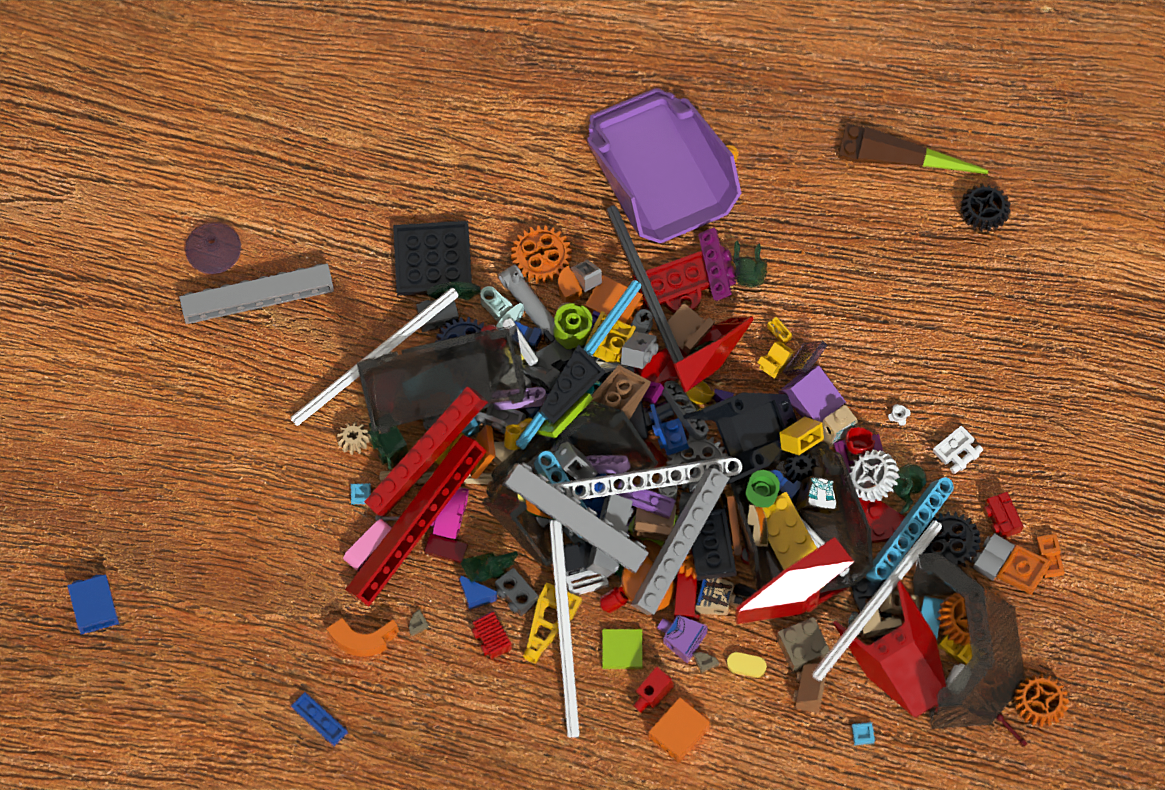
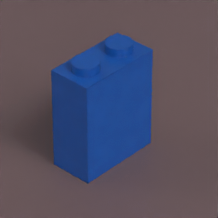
M94 575L91 579L84 581L76 580L72 584L67 585L81 635L120 624L106 575Z

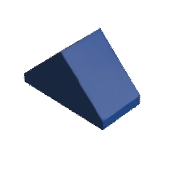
M464 576L460 577V586L469 610L496 602L497 591Z

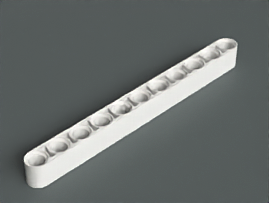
M722 457L549 485L552 487L557 485L563 488L565 491L564 495L568 498L573 496L578 500L697 482L700 481L705 470L709 469L712 464H715L716 470L727 477L735 476L741 472L742 463L734 457ZM734 461L735 468L729 471L728 464ZM696 467L697 474L694 477H691L690 470L691 468ZM673 470H677L679 473L678 478L675 480L671 479ZM654 473H658L660 476L659 481L656 483L652 482V475ZM635 476H639L641 479L640 484L634 486L632 483ZM616 479H620L622 482L618 489H615L613 486ZM597 482L602 483V489L599 492L594 490ZM578 485L583 486V492L580 495L575 493V488Z

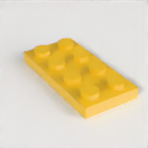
M787 492L777 496L772 506L763 508L768 526V541L784 570L817 549Z

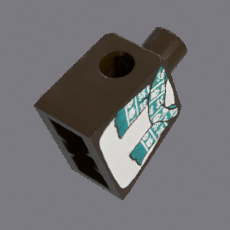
M812 468V476L801 481L796 510L826 515L839 511L835 481L824 478V468Z

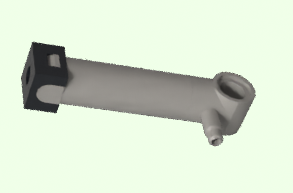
M514 264L499 273L498 277L502 285L512 293L519 303L523 304L525 312L537 328L542 329L544 341L547 345H550L556 340L553 335L554 318L525 281L520 269Z

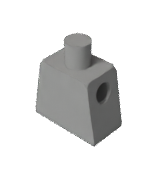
M569 442L562 443L554 454L561 467L576 480L593 478L598 474L584 454ZM577 464H579V465L582 466L583 468L580 469V470H577L576 466H577Z

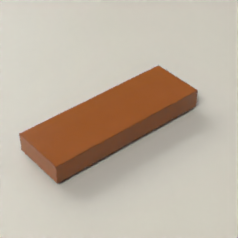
M731 496L725 498L731 546H733L734 556L742 555L735 497Z

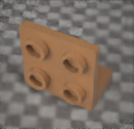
M682 304L667 321L678 347L688 356L710 332L715 323L710 317L705 321L686 304Z
M674 504L669 519L636 508L632 536L666 542L674 526L676 505Z

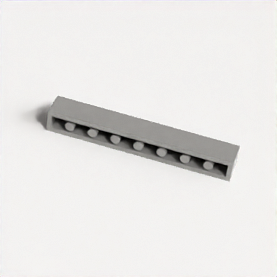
M316 264L306 269L298 268L288 273L280 272L270 277L262 276L256 280H244L238 284H226L220 288H208L202 292H190L179 297L185 323L191 324L334 292L328 264Z
M518 463L514 465L503 482L505 486L629 571L637 572L649 554L645 551L646 546L638 541L634 543L629 540L630 535L622 530L618 532L613 529V524L610 521L597 518V513L589 507L587 509L581 507V502L573 496L570 498L565 496V491L557 485L554 487L547 483L549 480L541 474H538V476L531 472L532 468L527 464L522 463L520 465Z
M715 468L705 470L630 604L631 606L646 615L655 614L726 486L729 477Z

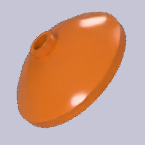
M648 556L636 573L629 571L625 567L622 571V587L625 595L631 602L653 565ZM676 577L673 579L656 611L666 608L674 600L677 590Z

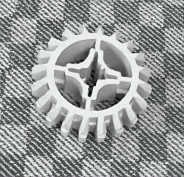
M872 450L871 453L866 451L865 456L859 455L860 459L858 461L853 460L855 465L850 467L852 472L847 474L850 478L848 483L851 486V491L858 498L864 501L875 502L876 499L881 501L882 496L888 497L889 491L894 492L892 486L898 485L895 479L900 477L897 474L899 471L896 466L897 463L892 456L884 451Z

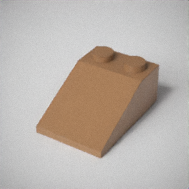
M618 365L591 395L593 400L586 406V417L619 433L630 420L651 381Z

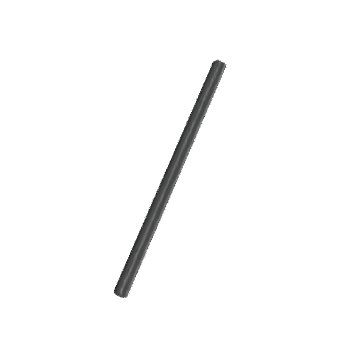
M612 205L607 208V213L637 281L641 283V291L674 364L683 359V356L620 212L616 206Z

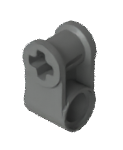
M646 309L638 311L630 326H636V332L649 334L653 326L652 313Z

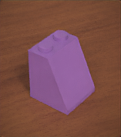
M819 365L806 368L778 391L779 394H788L792 407L802 418L807 417L823 422L824 418L846 403Z

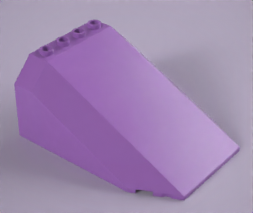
M655 88L590 115L588 144L632 227L640 237L657 243L669 241L674 237L728 215L741 195L734 155L688 99H678L672 93Z

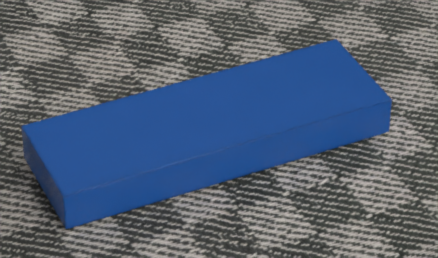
M306 692L291 705V708L333 747L348 733L339 722Z

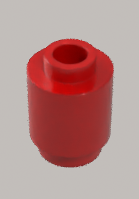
M615 587L600 597V606L604 611L613 613L627 604L629 599L625 595L623 587Z

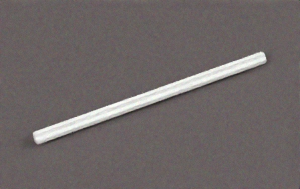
M450 288L291 416L293 423L298 426L455 300L459 296L454 288Z
M557 520L550 521L567 736L569 738L579 737V723L562 524Z
M934 520L814 670L813 678L821 681L896 587L897 582L904 577L942 527L941 523Z

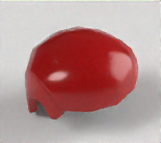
M854 427L848 430L845 445L852 454L865 455L866 451L871 453L875 440H873V434L870 430Z

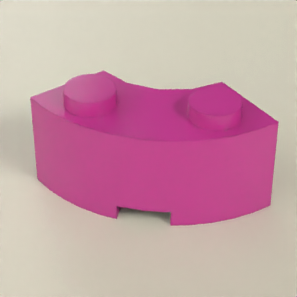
M459 487L431 524L434 527L433 534L456 539L460 532L462 518L467 507L469 489Z

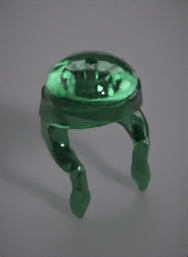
M737 240L734 244L735 253L733 257V262L736 266L735 278L737 283L747 288L759 287L764 283L767 276L766 260H760L761 245L760 243L757 244L754 251L755 261H753L752 259L739 257L740 245Z
M912 463L905 464L899 468L897 474H899L900 478L895 479L898 485H893L897 496L906 502L900 514L907 512L913 504L910 494L919 493L926 485L927 477L925 471L920 466Z

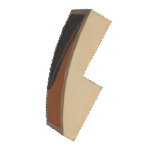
M749 505L747 524L754 525L752 545L768 546V526L765 512L762 507Z

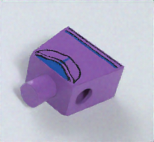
M677 616L673 623L663 618L657 629L666 633L663 639L664 645L688 663L706 636L708 626L682 616Z

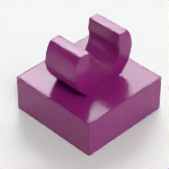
M651 382L641 400L657 405L658 398L663 396L662 391L664 387L661 383Z

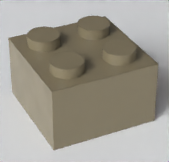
M814 617L777 633L776 640L793 674L802 671L803 665L821 663L830 651Z

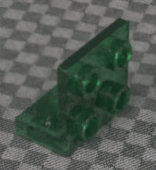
M517 551L498 556L488 553L463 559L460 564L471 583L476 581L484 582L489 578L498 579L505 574L504 571L514 564V560L519 554Z

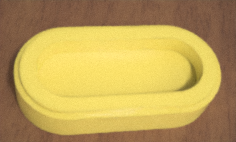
M735 652L729 655L727 659V667L733 673L758 678L766 672V662L761 657Z

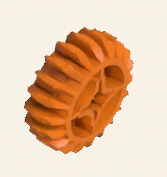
M965 592L954 593L946 597L944 602L940 604L941 608L937 611L941 615L937 618V620L941 621L939 627L944 629L943 634H947L948 640H953L954 644L960 643L961 646H965L969 643L972 645L980 641L982 636L986 634L985 630L989 627L985 623L989 620V618L985 617L987 611L982 609L983 604H979L978 598H973L972 594L966 595Z
M1040 674L1039 679L1035 675H1032L1031 680L1025 678L1024 683H1020L1019 689L1015 692L1017 697L1014 698V702L1018 703L1015 709L1021 710L1019 717L1026 716L1025 722L1032 720V726H1035L1036 722H1038L1040 728L1043 727L1044 723L1050 727L1052 722L1057 724L1058 718L1062 719L1064 717L1063 712H1067L1068 707L1066 705L1069 703V699L1065 697H1067L1068 693L1062 691L1064 685L1057 686L1058 679H1055L1054 682L1050 681V675H1048L1047 679H1044L1043 674ZM1043 688L1049 690L1050 693L1045 692V691L1043 690ZM1034 689V697L1026 701V693ZM1038 698H1042V700L1044 699L1045 703H1041V701L1039 702ZM1057 701V708L1049 713V704ZM1032 709H1037L1040 713H1037Z

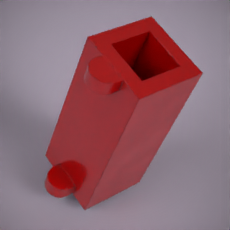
M679 570L674 620L677 616H682L693 621H699L700 615L694 614L697 579H693V575L686 577V572L679 573Z

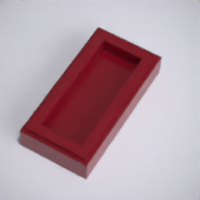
M430 534L424 552L427 555L462 564L468 544Z

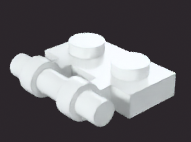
M961 425L933 448L932 452L945 465L952 461L955 465L950 470L953 474H956L959 470H964L971 460H976L983 451V448L980 445H977L975 448L971 446L975 439ZM965 450L967 455L961 459L958 454Z

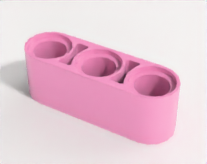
M379 519L345 553L343 559L359 572L392 527L384 520Z

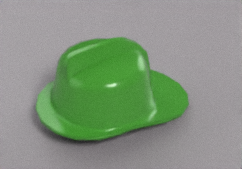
M759 470L753 473L746 488L747 499L757 507L765 508L772 506L776 501L780 488L778 478L775 474L766 470Z

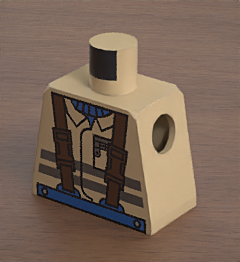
M724 579L702 580L695 613L727 615L729 606L738 607L742 604L743 596L733 594L734 584Z

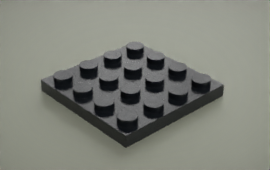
M468 221L393 225L397 296L445 293L450 288H454L457 292L472 291Z

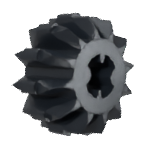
M803 453L799 456L792 454V458H787L784 470L787 471V478L792 477V483L796 480L801 483L803 479L812 476V468L817 466L815 465L816 460L810 459V453L806 456H803Z

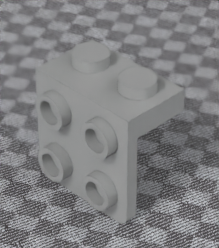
M491 401L486 414L479 412L475 420L483 423L484 427L485 425L492 426V429L496 428L505 435L506 427L511 424L517 425L525 419L526 414L515 409L497 410Z

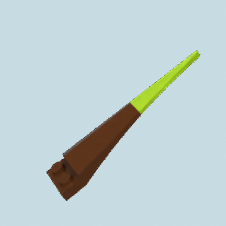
M849 123L845 125L838 155L840 159L855 163L924 166L981 174L989 172L987 169L867 126L860 127Z

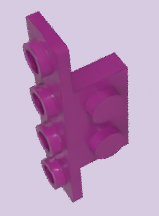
M713 227L699 233V240L713 299L718 301L732 294L730 286L736 284V272L731 264L732 255L730 251L720 245L717 229Z

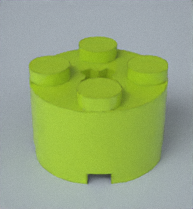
M574 303L561 306L554 317L553 335L555 339L566 349L584 345L592 329V315L586 307L582 305L581 307L576 306Z

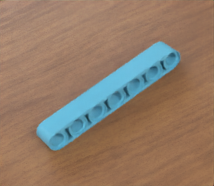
M944 477L930 483L867 568L866 577L870 582L876 583L886 580L898 566L953 491L954 485L949 478Z

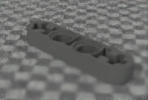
M666 381L662 391L664 398L670 403L673 411L690 436L695 440H704L709 431L707 424L704 420L683 418V415L696 411V408L677 382ZM679 401L684 403L685 405L682 406L677 404L676 402Z

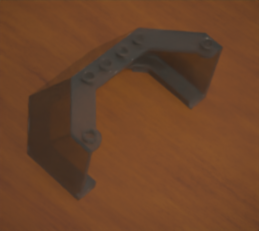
M516 325L401 350L402 354H398L395 351L379 357L367 358L357 363L373 432L379 431V434L390 432L391 427L422 419L423 422L433 420L435 415H442L467 386L474 388L488 401L483 408L490 407L491 403L511 401L512 404L523 402V398L527 397Z
M593 401L556 438L535 434L525 449L519 448L515 450L492 471L491 476L493 480L488 484L486 490L488 496L483 499L482 504L537 563L544 566L553 564L550 523L542 528L536 520L537 516L525 511L527 508L525 502L519 500L517 493L503 484L504 480L514 465L518 463L520 465L522 463L527 464L532 468L531 472L538 476L539 473L534 466L535 459L544 451H549L554 455L559 446L566 442L571 443L585 457L590 455L627 456L631 467L626 472L654 468L658 461L623 410ZM541 458V463L548 466L547 459ZM577 464V470L582 469L581 466ZM564 470L570 481L576 480ZM551 475V479L554 482H559V478L556 475ZM616 479L613 484L620 482L621 480Z
M940 553L919 554L912 577L914 595L929 597L959 593L963 596L972 659L952 683L938 691V705L929 710L931 729L991 725L997 715L1013 699L1016 690L1019 689V684L1024 683L1025 680L1015 607L974 575Z

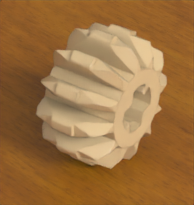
M354 421L353 426L346 423V428L340 427V434H337L338 446L343 447L344 453L349 450L351 455H353L354 451L360 454V448H367L366 443L370 442L368 437L369 431L367 429L364 430L363 424L357 427V423Z

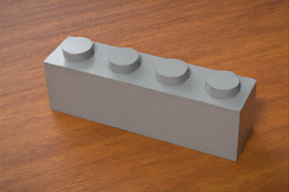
M616 494L608 495L604 499L599 519H606L613 524V529L618 532L622 530L627 533L629 528L627 522L633 513V508H631L633 501ZM592 545L586 569L606 577L616 572L619 563Z

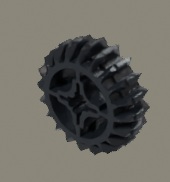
M983 183L980 184L979 188L974 185L973 189H968L967 193L962 197L960 214H963V220H967V226L973 224V230L978 227L980 232L986 229L989 233L991 228L996 231L998 226L1002 227L1004 225V222L1008 220V215H1010L1011 204L1008 201V195L1003 196L1004 191H997V186L991 188L990 183L987 187H984Z

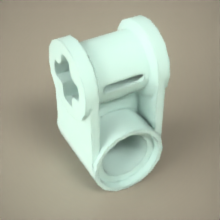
M491 286L484 287L481 290L480 302L482 307L499 322L513 308V305ZM492 296L493 299L487 300L485 297Z

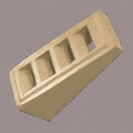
M892 590L881 604V612L904 615L898 591ZM911 595L920 610L919 596Z

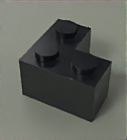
M583 542L579 544V547L578 544L573 545L572 543L563 545L566 577L588 571L586 568L592 544Z

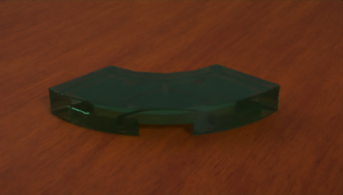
M448 282L429 288L427 295L437 300L450 288H454L459 295L458 299L470 300L481 292V287L466 282Z

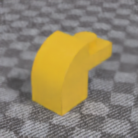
M780 341L775 342L768 354L761 356L757 363L760 364L759 368L776 378L787 366L795 351Z

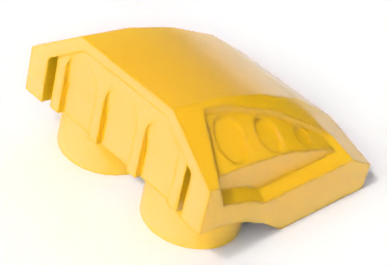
M601 311L585 346L607 317L605 312ZM617 320L593 353V356L608 363L620 362L622 347L633 335L636 326H630Z

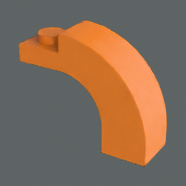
M343 618L326 628L327 635L339 649L348 654L362 657L373 656L387 650L385 641H391L399 632L398 625L394 620L370 634H359L353 631Z

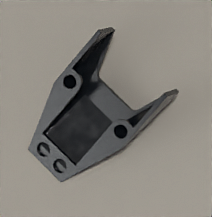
M739 393L683 415L684 419L714 421L728 457H734L742 463L741 472L738 475L729 476L727 484L769 466L783 451L781 450L780 432L797 422L788 394ZM734 461L728 464V470L732 471L735 468Z

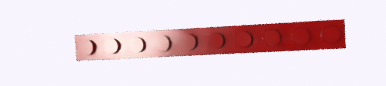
M465 435L460 437L345 590L357 601L368 607L372 604L487 452L476 440Z

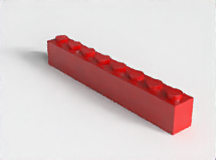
M467 386L364 502L377 515L386 517L488 401L474 388Z

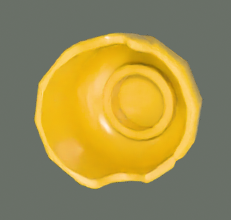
M701 381L686 392V395L692 402L702 405L712 399L714 391H711L706 382Z

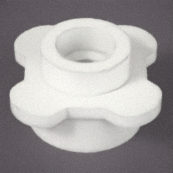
M896 404L893 406L892 413L888 415V419L898 422L899 425L903 426L906 424V418L910 416L911 412L904 406Z

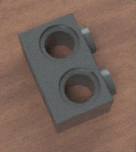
M514 568L495 581L497 595L508 602L507 605L514 614L517 612L521 617L537 604L539 596ZM508 583L514 585L512 589H506L504 586ZM519 598H525L527 600L525 603L517 602Z

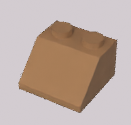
M820 663L803 665L802 672L798 671L796 683H800L799 690L794 691L793 702H796L795 709L819 713L826 675L821 681L813 678L812 674Z

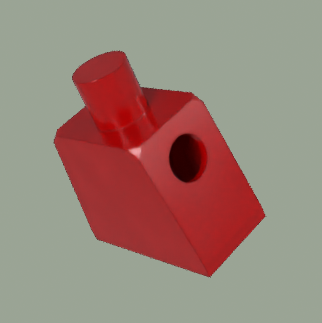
M656 666L636 690L639 698L632 706L640 713L648 705L654 709L675 687L672 679Z

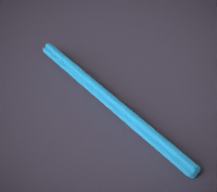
M636 280L631 282L584 347V350L590 356L593 355L640 290L641 283ZM537 412L516 441V445L519 448H526L546 420L539 412Z

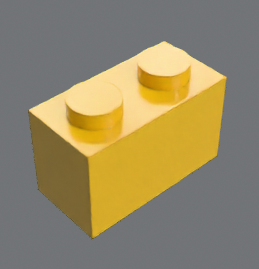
M803 417L780 432L781 450L796 455H801L824 440L822 422Z

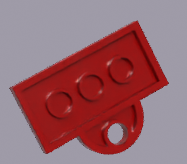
M702 251L645 271L660 306L665 304L673 313L682 306L681 302L685 300L691 303L689 308L695 311L701 303V291L711 288ZM643 295V302L647 310H649L648 304Z

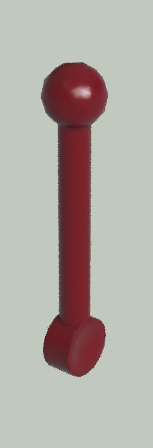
M998 714L996 716L997 721L1002 722L1016 737L1021 746L1025 747L1027 742L1004 720L1002 714Z

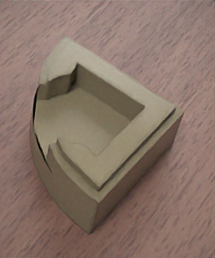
M420 609L413 614L409 623L411 637L429 628Z
M703 652L693 653L701 673L719 666V662L714 656Z

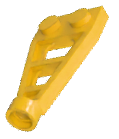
M547 582L537 601L528 645L523 654V658L531 663H537L542 652L559 634L558 621L552 624L543 618L547 607L557 610L555 586ZM567 592L571 621L582 602V598ZM540 625L551 630L545 640L536 637Z

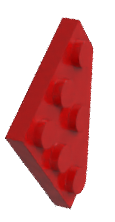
M844 489L840 492L851 546L888 541L905 518V516L880 500L876 499L875 502L864 501L858 498L851 489Z

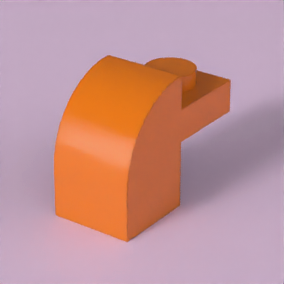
M569 266L565 267L558 277V292L564 303H573L582 298L580 283Z

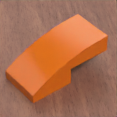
M1057 535L1038 536L1039 555L1051 561V565L1046 571L1044 578L1064 575L1065 571L1060 556L1061 549Z

